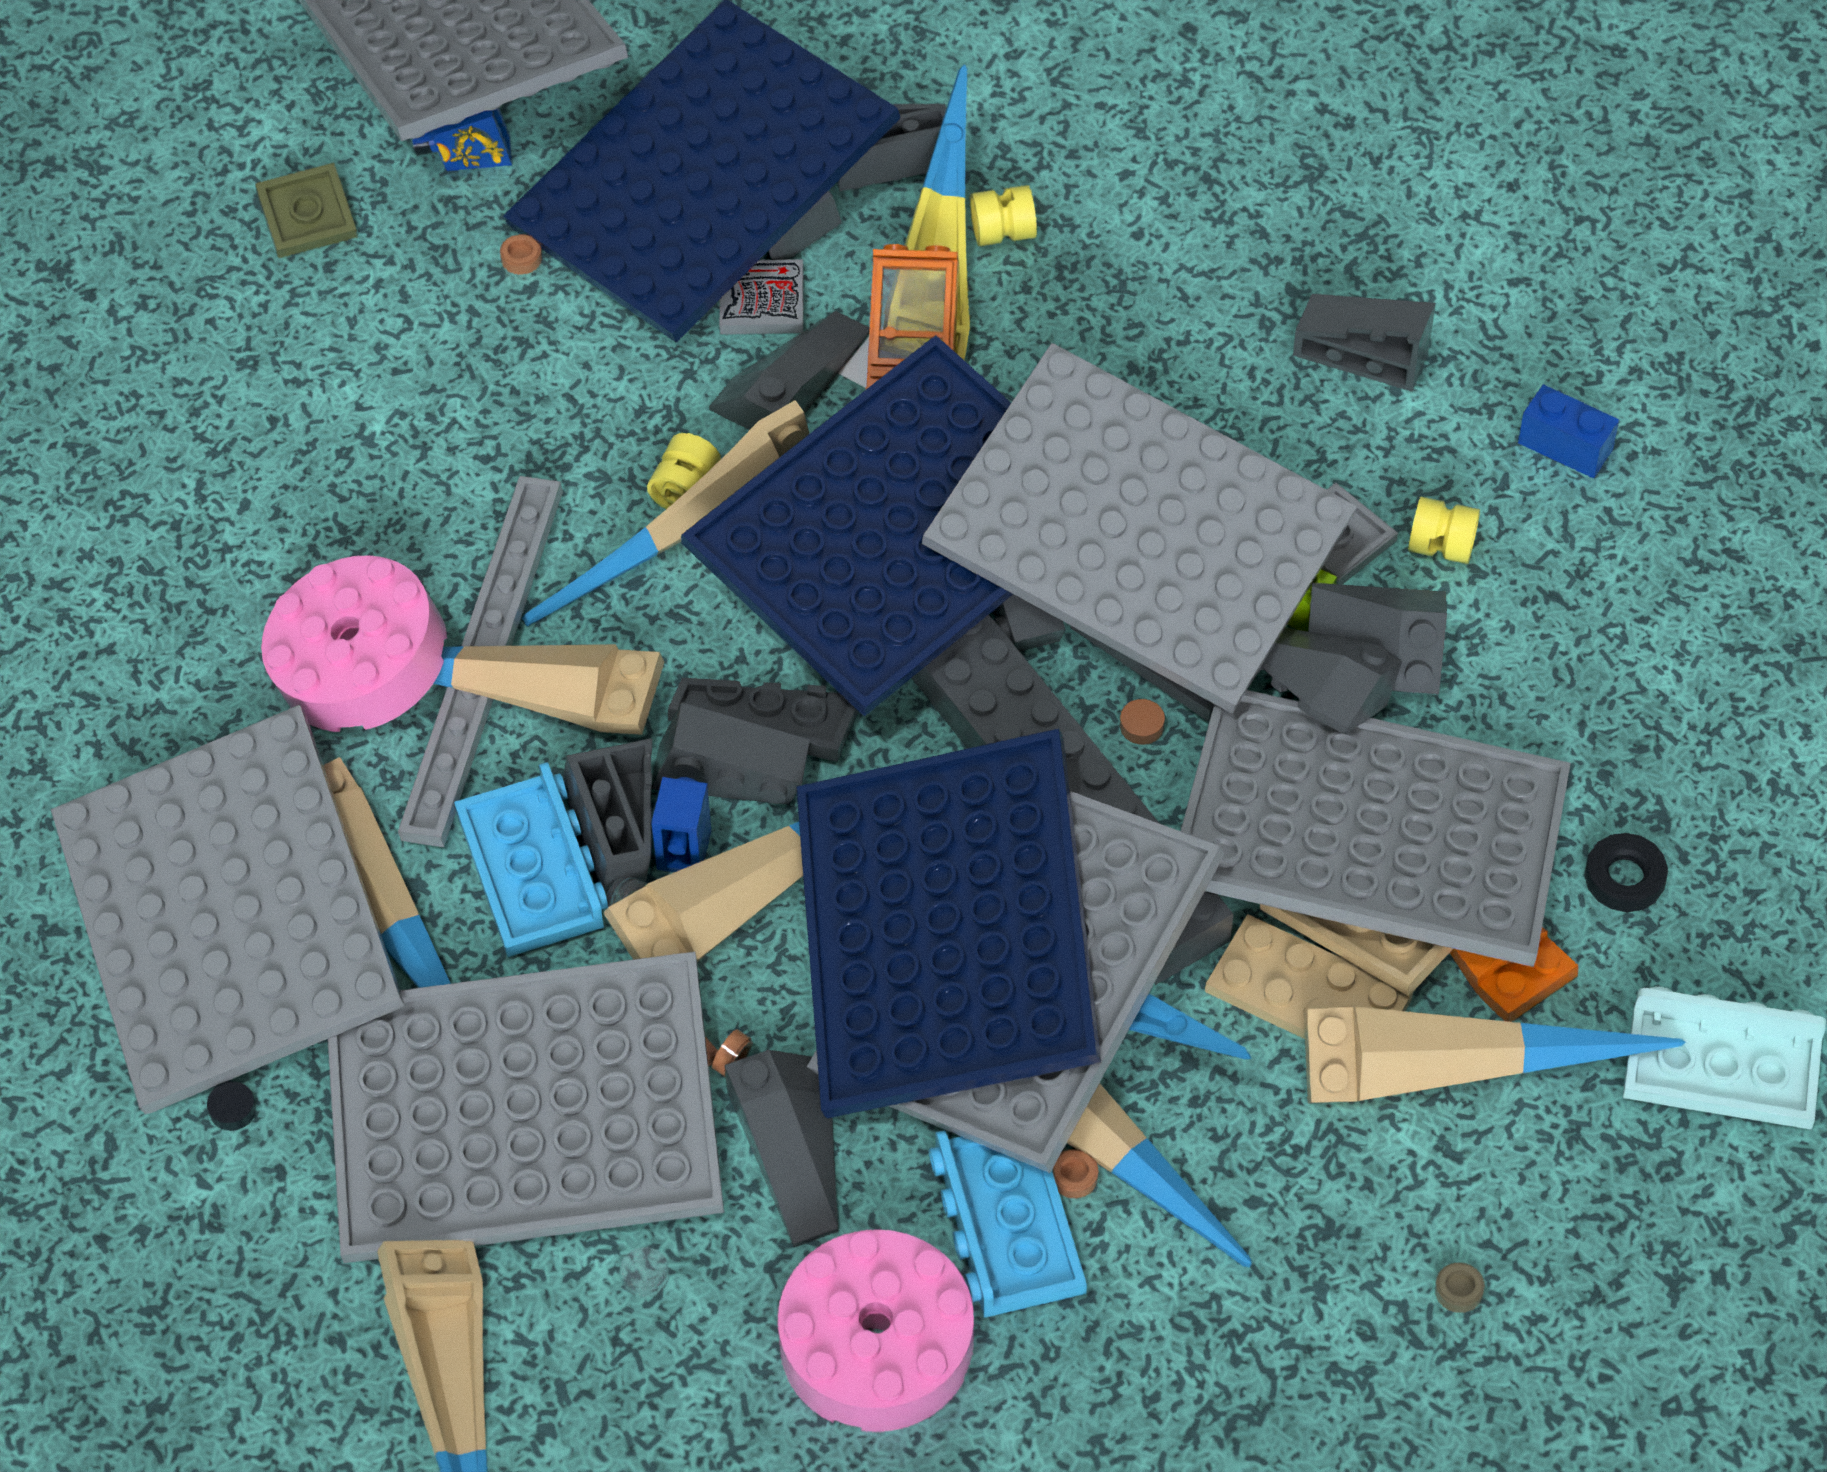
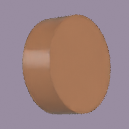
M519 234L511 236L500 247L501 263L511 273H530L541 264V246L528 235Z
M1137 699L1129 702L1122 709L1120 730L1123 736L1130 742L1141 745L1150 744L1158 740L1163 734L1165 715L1157 703L1147 699Z
M738 1029L734 1030L719 1048L711 1068L726 1077L724 1065L746 1058L752 1047V1038Z
M1070 1149L1062 1152L1052 1169L1058 1192L1062 1196L1081 1198L1090 1194L1097 1185V1163L1095 1159L1081 1150Z

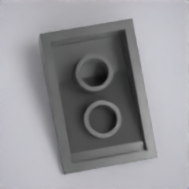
M1312 583L1308 632L1380 645L1388 651V654L1402 661L1392 691L1439 694L1447 620L1445 591Z

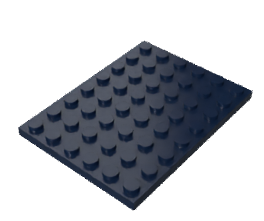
M723 0L503 215L506 224L516 232L532 237L540 244L543 251L677 343L901 119L898 108L731 1Z
M935 335L681 534V544L862 715L866 716L1013 595L1011 592L922 544L924 533L1011 402Z
M1059 728L796 786L821 1111L826 1118L1101 1063L1064 737Z

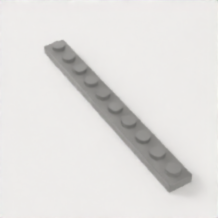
M519 476L461 646H512L563 494L561 481ZM447 686L398 829L401 841L438 847L445 846L456 813L454 802L461 798L494 699Z

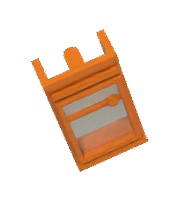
M888 244L883 249H873L866 389L935 335L955 352L959 284L958 252H952L949 247L940 245L927 246L925 251L908 250L907 246L901 244Z

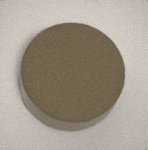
M1461 1262L1451 1263L1442 1268L1437 1276L1435 1284L1436 1298L1449 1311L1456 1313L1469 1312L1476 1308L1482 1300L1485 1287L1484 1279L1481 1273L1469 1264Z

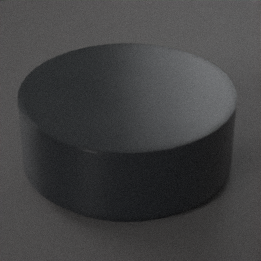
M226 1082L218 1085L211 1091L207 1099L210 1119L215 1126L222 1130H239L247 1126L256 1113V1104L251 1090L239 1082Z

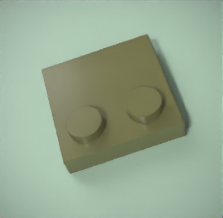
M334 163L255 183L259 202L278 258L358 237L357 229Z

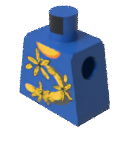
M500 108L474 114L464 118V120L457 124L445 125L426 132L422 137L412 139L417 156L439 152L447 171L512 165L510 134Z

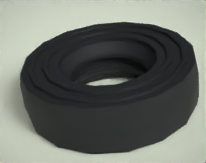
M1620 833L1609 835L1597 842L1588 855L1584 876L1588 890L1599 903L1612 910L1633 912L1643 910L1657 901L1665 889L1668 867L1664 854L1653 842L1640 835ZM1618 860H1630L1640 866L1644 877L1635 885H1621L1613 880L1608 869L1612 863Z

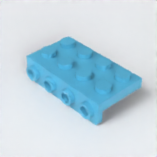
M548 762L539 764L540 776L454 802L457 817L507 957L604 928L602 910L608 908L604 888L601 882L594 884L589 873L594 872L595 868L587 845L579 847L576 836L581 835V830L574 809L566 811L563 800L568 799L563 778L560 773L552 774Z
M945 1130L936 1132V1147L929 1149L932 1170L935 1177L943 1175L946 1189L941 1190L944 1212L947 1218L955 1217L958 1231L953 1232L955 1250L959 1260L967 1258L971 1273L965 1274V1282L968 1286L972 1302L979 1301L983 1317L986 1318L1087 1294V1283L1052 1170L1048 1173L964 1137L948 1139Z

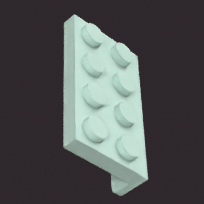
M1665 987L1641 988L1638 990L1633 1009L1630 1034L1678 1038L1686 1043L1680 1047L1628 1055L1623 1098L1812 1130L1815 1121L1821 1047L1826 1030V1019L1805 1010L1786 1011L1768 1008L1757 1002L1743 1004L1720 1000L1708 994L1688 995L1673 992Z

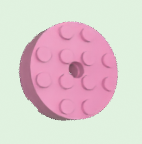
M379 556L346 557L314 567L310 573L299 579L284 595L278 598L264 628L261 645L262 659L269 677L290 708L301 705L310 725L331 732H340L341 728L361 725L367 730L385 724L402 715L427 693L437 679L444 663L441 655L444 639H447V631L442 616L418 577L407 567L394 560Z
M863 1230L841 1235L822 1244L807 1255L795 1268L784 1287L780 1299L778 1333L781 1361L790 1385L801 1400L814 1412L831 1422L835 1420L846 1425L861 1427V1431L868 1432L898 1430L922 1422L942 1409L954 1397L964 1382V1377L973 1355V1304L963 1276L940 1250L906 1233L891 1230ZM868 1329H881L884 1330V1332L873 1333L871 1331H868Z

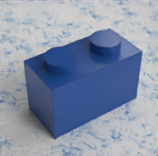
M1543 384L1523 412L1518 443L1594 479L1614 449L1620 419Z
M662 777L651 822L657 870L677 872L705 860L712 832L707 783L698 782L688 777L677 779Z

